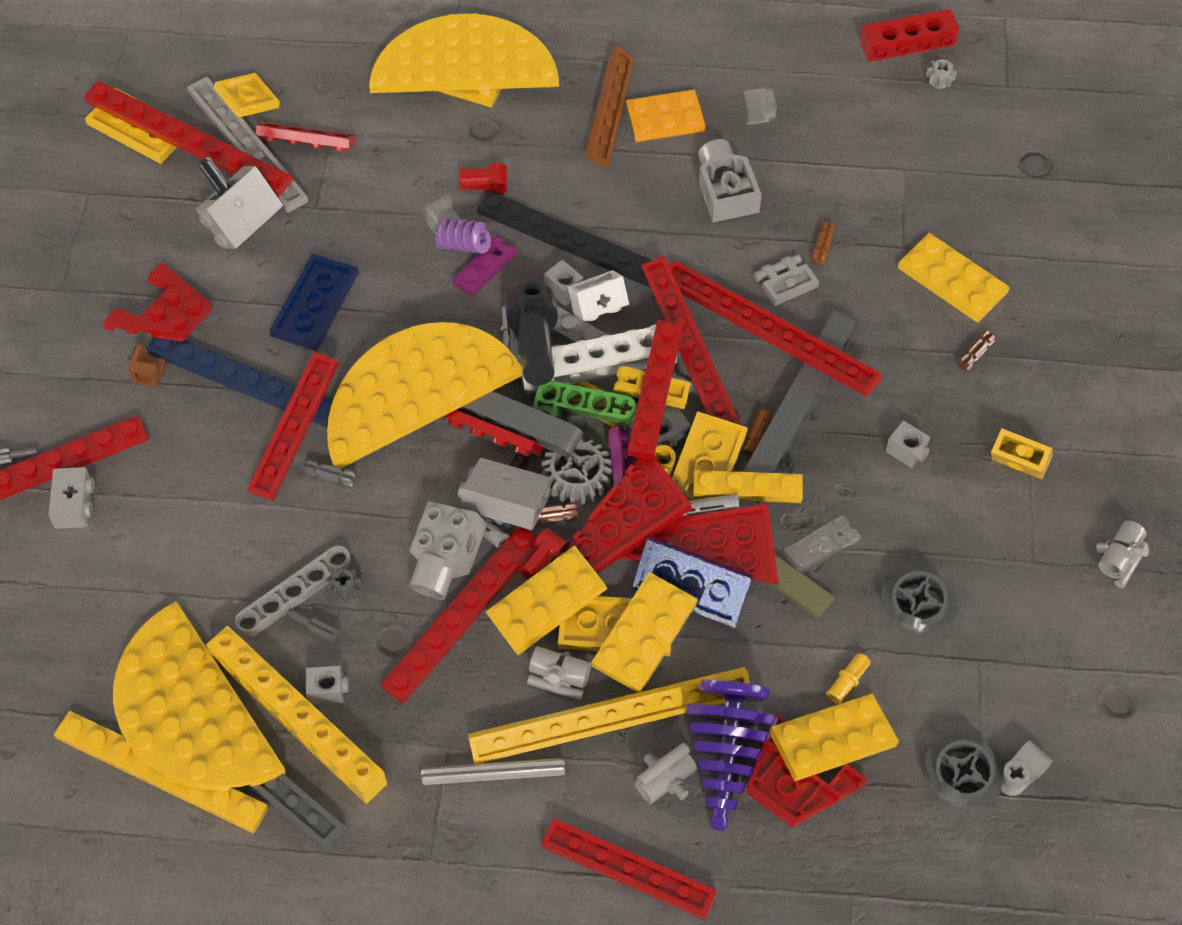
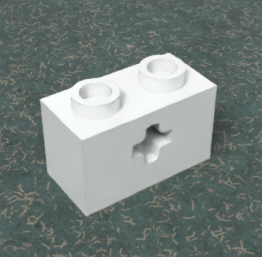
M613 270L567 287L573 313L583 321L596 320L601 314L618 312L621 310V307L629 305L623 276Z

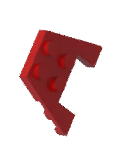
M160 263L148 275L150 284L165 290L140 317L116 308L103 321L104 329L114 331V328L126 329V333L136 334L138 331L151 333V337L184 342L212 311V307L207 299L165 264Z
M778 713L774 714L779 717L776 725L787 722ZM770 735L768 742L763 743L761 748L762 754L755 764L746 794L794 828L863 788L868 779L848 764H845L830 784L817 775L794 781Z

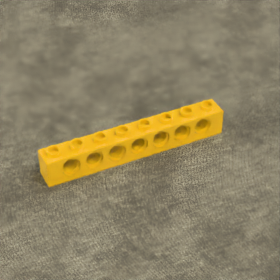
M226 626L206 644L215 662L365 804L387 785L384 771L229 626Z

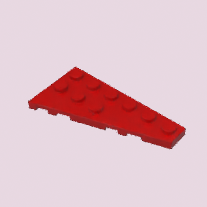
M768 504L680 517L620 558L621 560L779 585Z

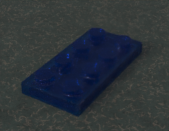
M311 254L269 330L270 336L317 351L359 274L358 267Z
M650 536L646 541L632 589L638 590L650 572L697 598V604L692 612L735 628L754 575Z

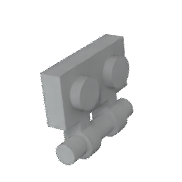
M798 254L792 257L786 256L781 258L780 262L774 265L767 264L761 267L760 271L753 274L756 282L764 279L767 280L763 282L762 289L774 306L818 288L819 281L808 265L796 266L802 263L801 257Z

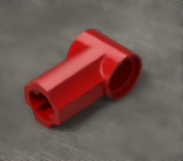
M492 163L487 168L460 169V190H486L487 192L492 191L499 195L507 192L508 168L502 163Z
M545 528L538 535L534 548L518 565V571L525 579L529 580L552 563L560 552H564L570 545V542L551 529Z

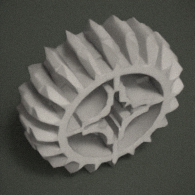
M582 437L571 457H565L551 450L546 452L544 461L541 464V470L543 471L541 475L552 478L550 490L553 498L560 495L562 503L566 499H570V503L580 500L582 505H584L587 498L594 502L596 495L603 496L604 489L609 488L610 480L613 478V471L610 469L612 461L609 459L608 451H603L601 444L594 446L593 439L584 442ZM566 461V465L556 472L559 465ZM598 469L597 474L591 480H588V476Z

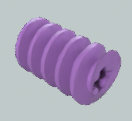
M444 218L436 232L435 242L440 249L485 253L491 246V236L489 231H487L485 223L481 221Z

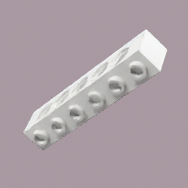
M656 324L649 328L631 329L620 334L603 335L596 339L579 340L563 346H552L555 374L551 381L573 385L580 382L616 376L618 368L621 366L638 370L646 369L651 347H644V345H652ZM520 354V355H517V358H518L519 364H520L521 367H522L521 354ZM521 376L525 395L537 392L539 386L527 383L524 377Z

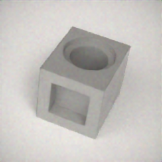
M561 260L544 273V285L554 292L555 298L564 306L569 304L571 300L567 287L582 282L583 277L565 261Z
M903 420L889 437L885 452L913 468L918 461L923 462L930 451L928 448L930 436Z
M341 666L306 668V695L312 705L344 703V693L349 692L348 675L343 676ZM325 683H334L331 688H321Z

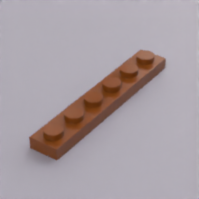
M619 45L611 50L585 154L588 159L601 169L609 166L634 58Z

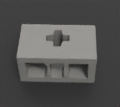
M86 467L53 469L48 516L55 529L88 527V518L93 515L90 495L95 492V481L93 477L89 476Z

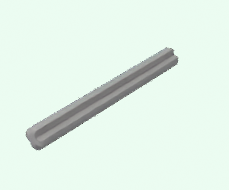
M563 758L426 767L421 770V781L424 785L561 776L565 774V761Z

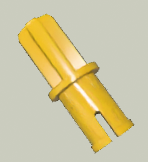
M863 653L856 654L845 670L839 671L838 679L827 690L826 696L832 702L841 704L852 687L858 686V680L870 665V659Z

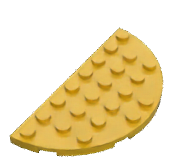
M476 13L449 14L419 23L392 40L376 60L372 69L369 88L370 93L559 87V78L555 61L548 49L536 36L521 26L488 15Z
M447 322L427 323L390 335L358 359L342 380L335 394L327 428L328 448L333 465L343 468L523 376L521 365L511 351L498 339L468 325Z
M177 601L151 617L138 630L125 648L116 670L113 686L115 715L121 733L133 753L147 767L150 766L155 771L163 774L167 780L202 790L228 791L231 787L249 784L253 787L274 778L276 779L281 774H286L284 766Z

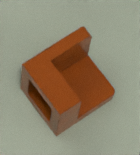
M138 344L128 371L133 383L158 387L167 362L162 358L147 356L144 346Z

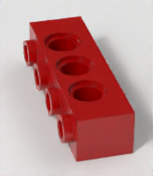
M945 9L863 25L860 44L868 62L956 45L960 28L951 9Z

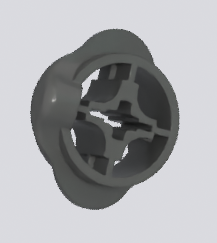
M925 569L915 570L888 580L882 588V602L887 608L892 622L905 633L912 635L924 634L932 629L949 625L956 617V601L950 594L944 579L933 571ZM910 585H918V586H919V587H917V588H915V589L907 588V587L910 586ZM929 590L935 591L938 594L941 603H938L937 599L929 594ZM922 593H924L922 599L923 601L920 603V605L918 604V607L915 610V602H917L918 599H920ZM896 600L902 601V605H905L910 613L902 612ZM924 614L931 615V616H932L933 614H935L933 617H930V618H927V619H920V618H919L921 615H924Z
M969 737L958 740H943L933 744L927 751L925 766L929 774L930 786L935 797L943 804L953 808L986 805L994 801L999 795L1002 783L997 770L995 755L983 741ZM954 752H965L968 754L964 759H958L954 756L949 757L948 755ZM976 761L983 764L986 771V781L981 778L982 775L976 770ZM968 763H970L967 769V774H965L964 777H961L960 780L956 782L959 776V771H961L963 768L967 766ZM940 764L945 766V770L951 775L952 781L950 785L941 776ZM962 786L979 789L974 793H961L958 791Z

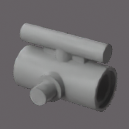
M1124 521L1113 540H1108L1106 543L1099 542L1096 546L1098 553H1104L1098 564L1099 569L1105 575L1115 578L1114 583L1119 588L1126 586L1142 557L1149 555L1148 544L1144 541L1147 535L1146 530L1134 521Z
M537 646L529 666V672L534 674L529 675L527 685L581 701L584 690L579 688H585L592 663L574 658L572 653L568 651L558 653Z
M684 742L663 758H656L652 753H648L644 757L643 761L649 767L637 776L638 780L635 781V787L648 804H653L667 792L675 794L680 800L688 796L689 792L683 786V780L697 770V766L688 754L690 749Z

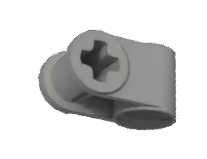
M1029 740L1005 765L1000 776L1002 783L1001 791L1009 796H1018L1049 768L1053 760Z

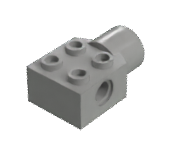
M723 139L712 140L704 144L698 152L702 165L700 166L699 187L712 223L759 213L762 194L748 158L734 155L730 143Z
M428 501L409 550L418 560L409 583V588L421 595L444 600L452 579L470 573L487 527V523L477 512Z

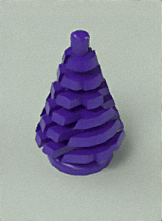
M701 680L700 690L703 693L721 697L725 700L724 706L686 705L687 714L692 717L723 722V725L690 723L691 733L721 739L720 743L696 741L694 742L696 752L719 755L718 761L698 760L699 770L717 773L716 779L702 778L701 780L703 788L715 790L714 798L705 797L706 806L713 808L710 827L714 830L722 831L728 825V810H735L738 805V801L730 800L731 792L743 793L747 785L732 782L733 775L750 777L754 769L751 766L734 764L735 758L759 760L762 754L760 749L736 745L737 741L767 743L771 735L764 731L742 728L739 725L773 727L776 725L779 717L768 713H760L759 711L741 709L743 701L767 700L770 695V689L732 681Z

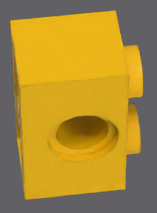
M1001 429L991 451L993 461L1042 480L1053 457V448Z

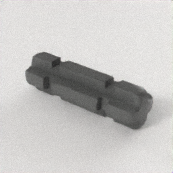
M309 459L305 465L306 474L311 476L319 475V478L336 483L342 481L343 485L353 486L357 478L355 471L348 469L343 471L341 467L324 462L319 464V461Z

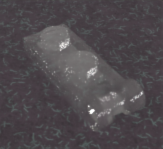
M841 515L785 549L784 556L794 569L804 573L843 548L855 544L861 538V535L856 529H852L849 526L850 522L845 515ZM836 532H841L843 536L839 537Z

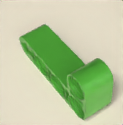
M550 381L538 387L533 404L534 409L561 419L562 412L624 425L634 421L638 406L631 397L555 381ZM550 391H557L554 399L546 400V396ZM577 395L582 396L579 404L571 405L573 397ZM602 400L607 401V405L603 410H596L598 402ZM629 406L631 411H626L624 415L621 410H627Z

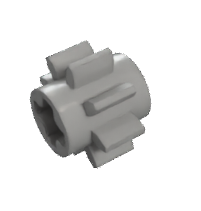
M944 59L937 60L936 62L932 61L931 67L927 68L926 77L930 78L929 85L932 84L933 87L938 89L945 88L946 86L950 87L951 82L955 81L957 74L953 70L954 64Z

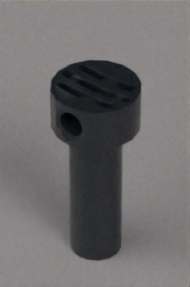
M530 281L515 286L508 293L505 302L506 318L510 329L519 335L523 377L527 383L540 386L550 382L555 374L550 332L557 324L558 311L554 292L540 282Z

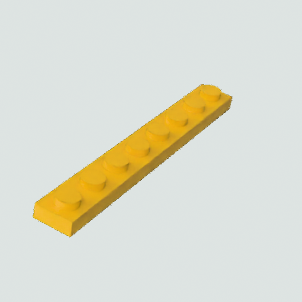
M72 711L68 712L54 733L57 740L253 834L269 809L267 804L233 788H230L228 791H210L183 786L167 780L163 774L155 771L150 766L147 767L133 753L122 735Z

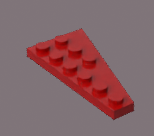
M655 457L654 460L638 458L634 465L631 464L625 471L626 475L618 485L612 487L588 517L589 521L582 530H578L572 537L573 541L566 550L560 552L555 560L575 545L598 574L693 508Z

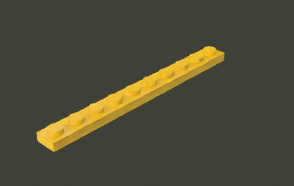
M742 667L470 733L468 738L474 764L687 713L686 705L717 706L724 704V698L711 696L700 690L701 680H723L750 684L748 670Z

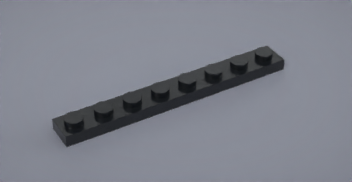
M488 191L477 207L478 214L607 270H613L630 280L650 288L641 266L652 261L649 258L492 191Z

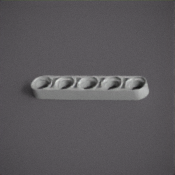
M343 546L330 548L240 611L235 618V625L239 634L247 638L256 636L286 615L288 610H293L327 585L326 582L333 581L331 571L336 572L342 566L348 570L351 566V557L348 549ZM341 554L346 557L343 564L335 565L331 563V559L335 555ZM314 570L324 572L323 577L318 581L309 579L310 573ZM291 586H299L302 589L300 594L294 597L288 596L286 592ZM269 602H277L279 604L278 609L272 613L264 611V606ZM246 618H254L256 620L255 625L250 629L241 627L242 621Z

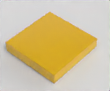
M256 73L217 81L214 84V90L238 118L279 108L280 101Z

